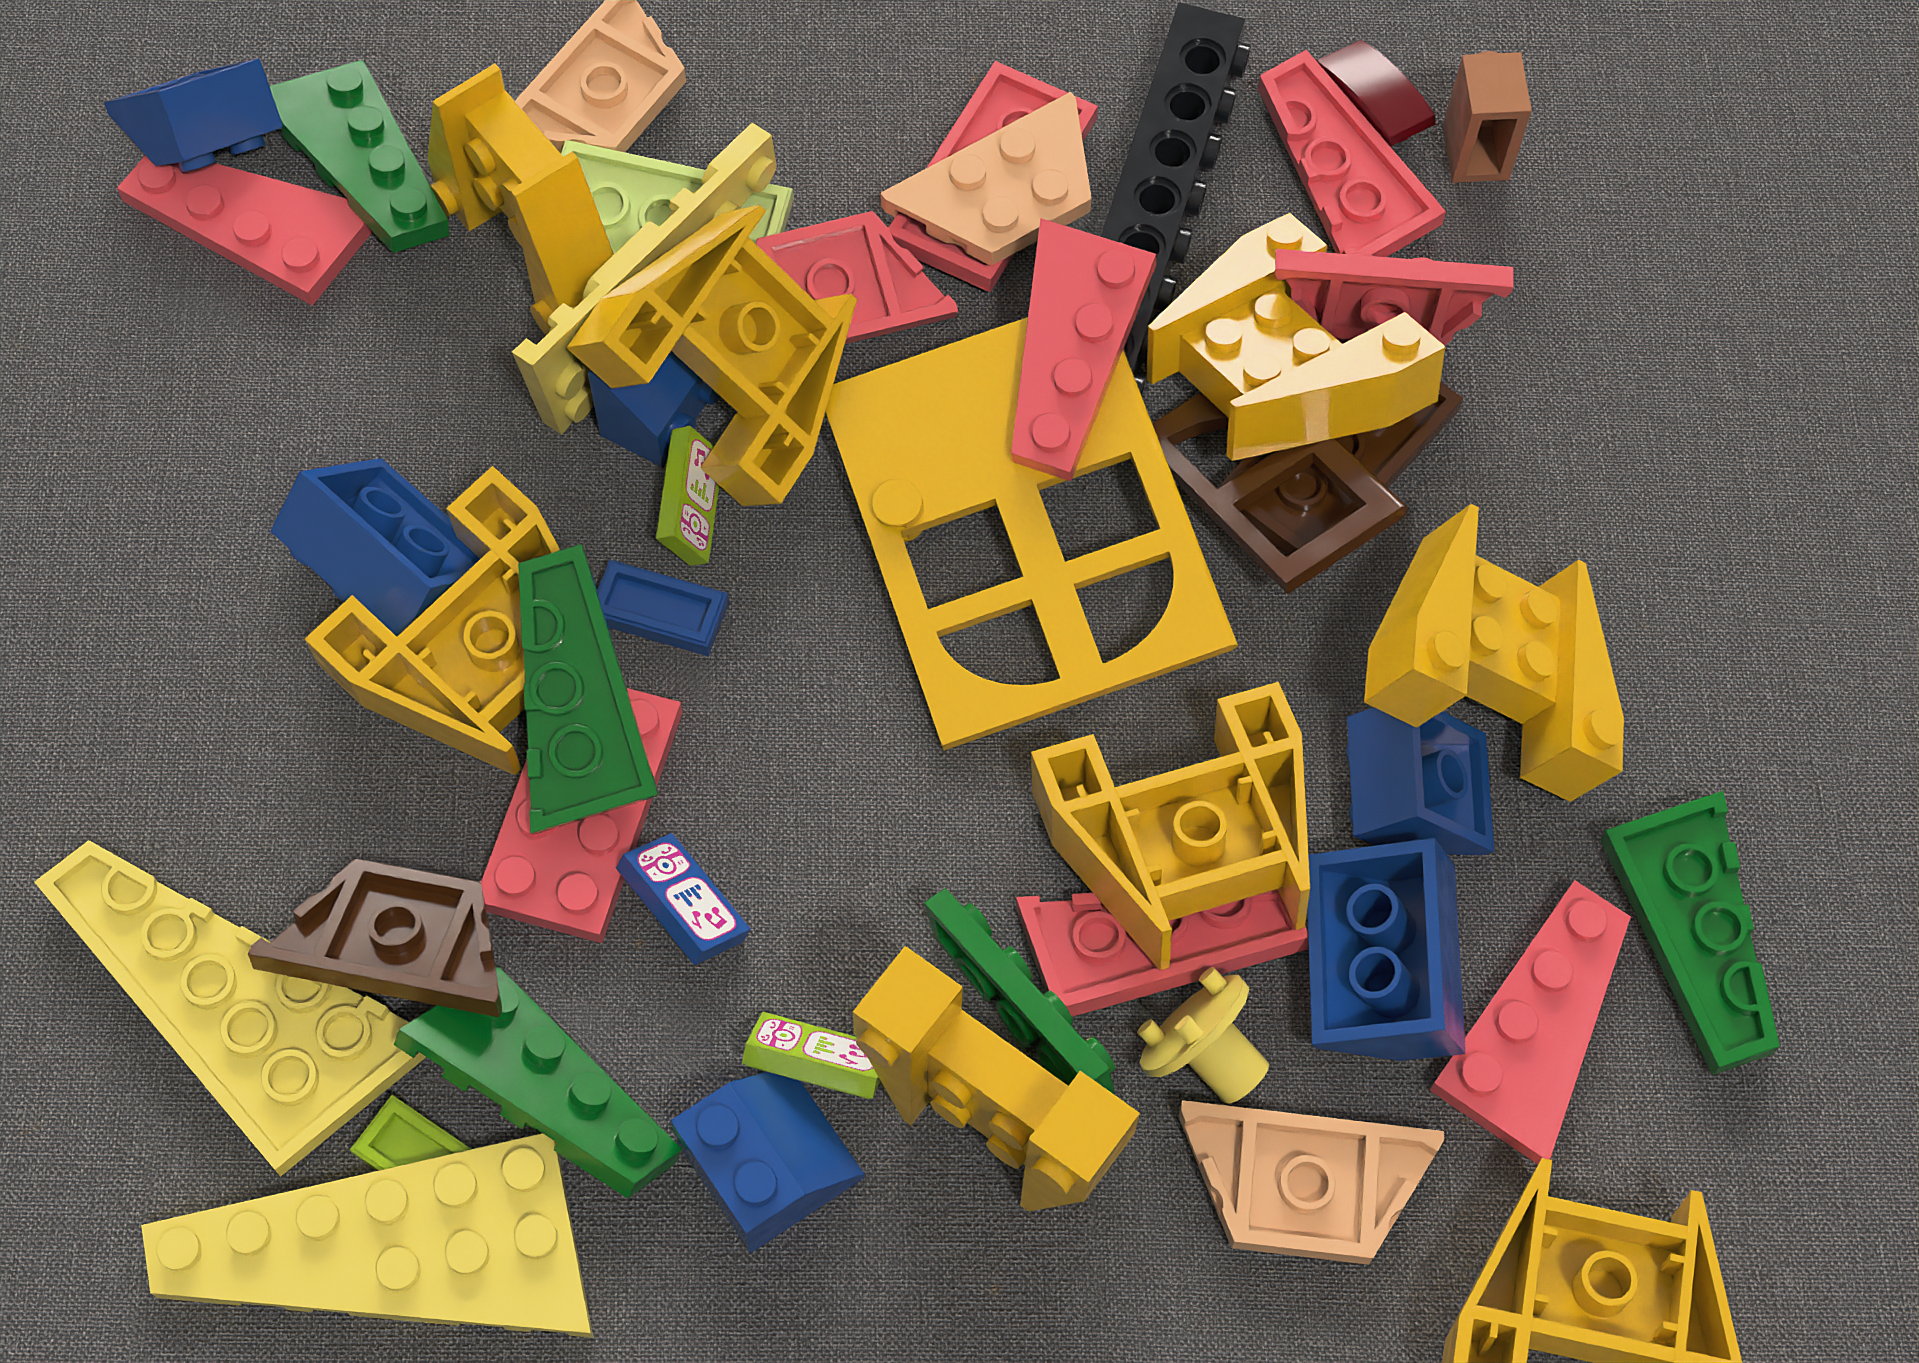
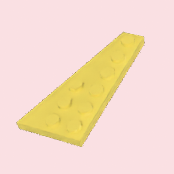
M751 123L709 163L702 179L701 188L695 193L683 188L670 200L669 208L672 212L660 227L648 221L589 278L583 293L584 300L577 307H569L564 303L560 305L548 317V325L551 328L537 345L526 338L512 351L544 424L563 435L573 421L575 423L582 421L594 406L588 377L590 369L566 347L599 300L721 213L741 209L753 191L759 193L764 190L773 178L777 167L771 134Z
M89 840L34 881L280 1177L426 1058L420 1052L412 1058L394 1046L398 1030L409 1022L390 1012L385 1005L367 995L363 997L346 987L253 969L248 956L251 946L260 938L268 943L270 941L243 926L238 927L216 915L211 908L193 898L188 899L157 882L154 876Z
M543 1133L141 1225L150 1293L160 1299L237 1306L251 1304L284 1307L286 1310L313 1312V1310L348 1313L350 1316L457 1326L459 1324L503 1327L505 1330L531 1332V1330L568 1333L569 1336L594 1338L559 1153L554 1151L555 1141Z

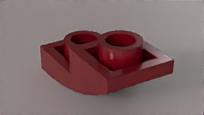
M1362 39L1316 60L1390 147L1404 142L1411 136L1435 125L1434 112L1414 85L1392 62Z

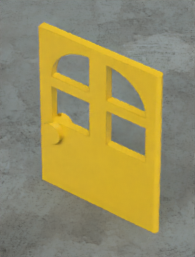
M1028 317L833 384L825 411L944 751L1227 653L1238 647L1124 349L1073 478L1132 459L1159 530L1065 562L1039 490L1068 480L1014 463L1011 455ZM996 505L1022 577L928 609L904 542L915 539L923 530ZM1170 558L1173 569V588L1168 606L1162 618L1150 634L1137 646L1116 659L1102 663L1076 590ZM1033 605L1060 679L1032 685H1011L984 679L959 665L947 653L939 637Z

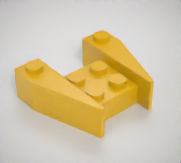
M493 64L433 100L428 163L434 183L430 187L445 215L449 217L455 214L469 232L502 211L509 218V228L524 252L535 301L530 306V311L540 329L547 335L551 328L548 325V317L563 303L569 307H577L584 300L583 293L589 278L614 253L578 157L573 151L564 157L505 91L501 69L496 64Z
M761 205L721 213L602 297L566 347L610 388L647 384L670 351L680 358L737 411L700 468L742 506L781 504L813 456L857 303V299L851 293L813 300L749 238L766 212Z
M1291 213L1241 236L1148 325L1147 380L1153 385L1179 371L1229 418L1226 456L1231 461L1389 427L1438 401L1445 346L1407 313L1404 312L1341 344L1291 299V288L1286 279L1278 281L1274 274L1276 249L1327 252V244Z
M492 466L446 508L456 537L480 558L474 566L398 636H395L352 595L305 638V641L318 665L361 706L512 775H516L522 769L513 745L500 732L525 709V668L521 635L518 563L560 551V548L538 507Z
M1470 504L1422 539L1368 649L1364 703L1417 728L1463 697H1469L1523 724L1520 778L1571 802L1623 771L1624 716L1586 563L1578 559L1539 587L1476 555L1479 507Z
M1279 682L1217 699L1214 742L1221 757L1115 787L1094 734L1031 752L1032 794L1052 846L1159 970L1170 968L1172 936L1170 920L1278 889L1295 931L1305 928L1310 894L1302 733Z
M904 946L853 1010L854 1035L857 1038L856 1044L869 1059L902 1119L909 1125H912L930 1102L932 1108L952 1125L963 1128L968 1123L988 1138L986 1142L988 1149L1005 1164L1015 1169H1019L1022 1164L1025 1165L1020 1206L1027 1211L1084 1202L1135 1134L1140 1113L1082 1071H1079L1069 1086L963 1011V987L911 949Z
M1542 1158L1523 1189L1445 1339L1442 1363H1527L1528 1349L1592 1363H1742L1702 1192L1691 1190L1671 1216V1222L1661 1221L1548 1196L1552 1160Z

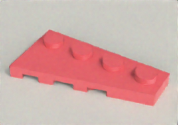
M1307 50L1260 75L1258 91L1336 253H1366L1377 257H1387L1443 224L1446 214L1445 209Z
M145 155L117 187L123 202L312 306L373 232L349 207L348 199L217 163L181 172L179 163L155 166Z
M1040 218L1011 450L1014 463L1072 481L1155 270V253Z
M1574 880L1465 1037L1466 1054L1452 1056L1430 1091L1537 1165L1542 1158L1550 1160L1631 916Z
M1278 889L1170 920L1169 923L1172 928L1170 968L1164 970L1157 968L1094 893L1072 894V900L1040 902L1039 896L1016 897V910L1045 992L1049 990L1054 992L1064 1003L1072 1017L1197 982L1200 976L1211 967H1214L1220 974H1225L1302 952L1309 948L1306 926L1295 931Z

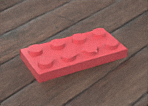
M995 61L927 168L1067 94V92ZM1076 97L1082 141H1084L1097 120L1098 106ZM900 211L888 227L892 231L894 241L900 247L908 249L917 260L987 292L992 291L1013 257L1011 255L990 266L968 255L961 246L954 243H945L927 234L926 224Z
M627 688L657 786L683 713L682 705L679 701ZM526 759L481 881L487 912L603 943L625 880L616 867L623 854L636 848L653 798L533 835L530 834V779L528 778Z

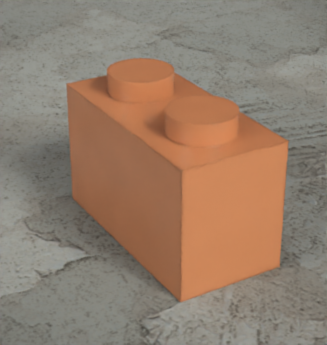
M1485 51L1478 54L1462 55L1443 122L1452 183L1510 180L1532 112L1521 52L1497 53Z

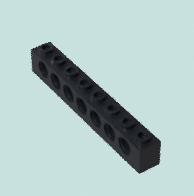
M1178 2L1101 234L1103 238L1156 254L1155 270L1123 348L1141 396L1143 395L1146 377L1138 375L1142 360L1147 361L1148 325L1156 319L1158 310L1164 311L1172 303L1177 278L1169 276L1173 262L1180 264L1185 262L1193 230L1184 227L1188 215L1197 217L1200 215L1208 182L1201 181L1200 177L1203 168L1214 170L1222 142V135L1214 134L1217 123H1229L1237 93L1236 89L1229 88L1232 76L1243 78L1251 49V44L1242 42L1245 18ZM1154 211V212H1160V213H1162V214H1152V213H1149V212Z

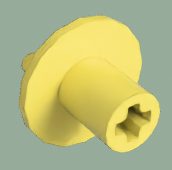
M1211 967L1199 978L1204 988L1193 994L1172 1012L1160 1027L1150 1019L1138 1029L1137 1033L1147 1043L1143 1050L1140 1064L1143 1071L1149 1077H1163L1189 1064L1225 1104H1231L1246 1096L1259 1084L1268 1071L1269 1063L1232 1023L1246 1003L1250 990L1248 985L1240 975H1227L1223 977L1214 967Z

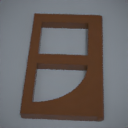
M1200 392L1152 423L1174 480L1287 594L1401 520L1408 512V507L1336 438L1275 451L1217 489L1175 445L1200 434L1228 429L1229 418ZM1315 464L1360 509L1285 557L1240 511L1307 467Z

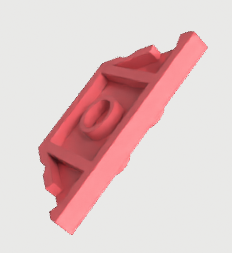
M873 211L757 238L756 245L813 300L850 293L857 299L845 344L954 318L958 313L956 302L949 294L945 297L922 272L923 266L908 249L900 247L894 241L892 231Z
M1276 249L1274 274L1278 281L1286 279L1291 288V299L1341 344L1363 334L1366 329L1371 330L1405 312L1445 346L1453 340V335L1457 331L1468 328L1482 317L1483 302L1493 294L1505 298L1512 293L1514 287L1513 267L1443 262L1422 257L1413 259L1377 257L1366 253L1338 254Z

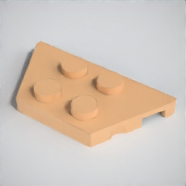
M605 0L520 94L515 102L560 153L562 152L565 140L626 152L686 83L685 68L673 49L664 44L661 30L652 16H646L637 0Z
M1069 92L881 192L882 209L893 217H896L900 211L926 224L927 234L945 243H954L961 246L968 255L990 266L1038 241L1040 218L1066 226L1090 213L1092 198L1076 97L1072 92Z
M1182 1100L1179 1110L1180 1122L1231 1248L1369 1265L1444 1141V1131L1193 1101Z

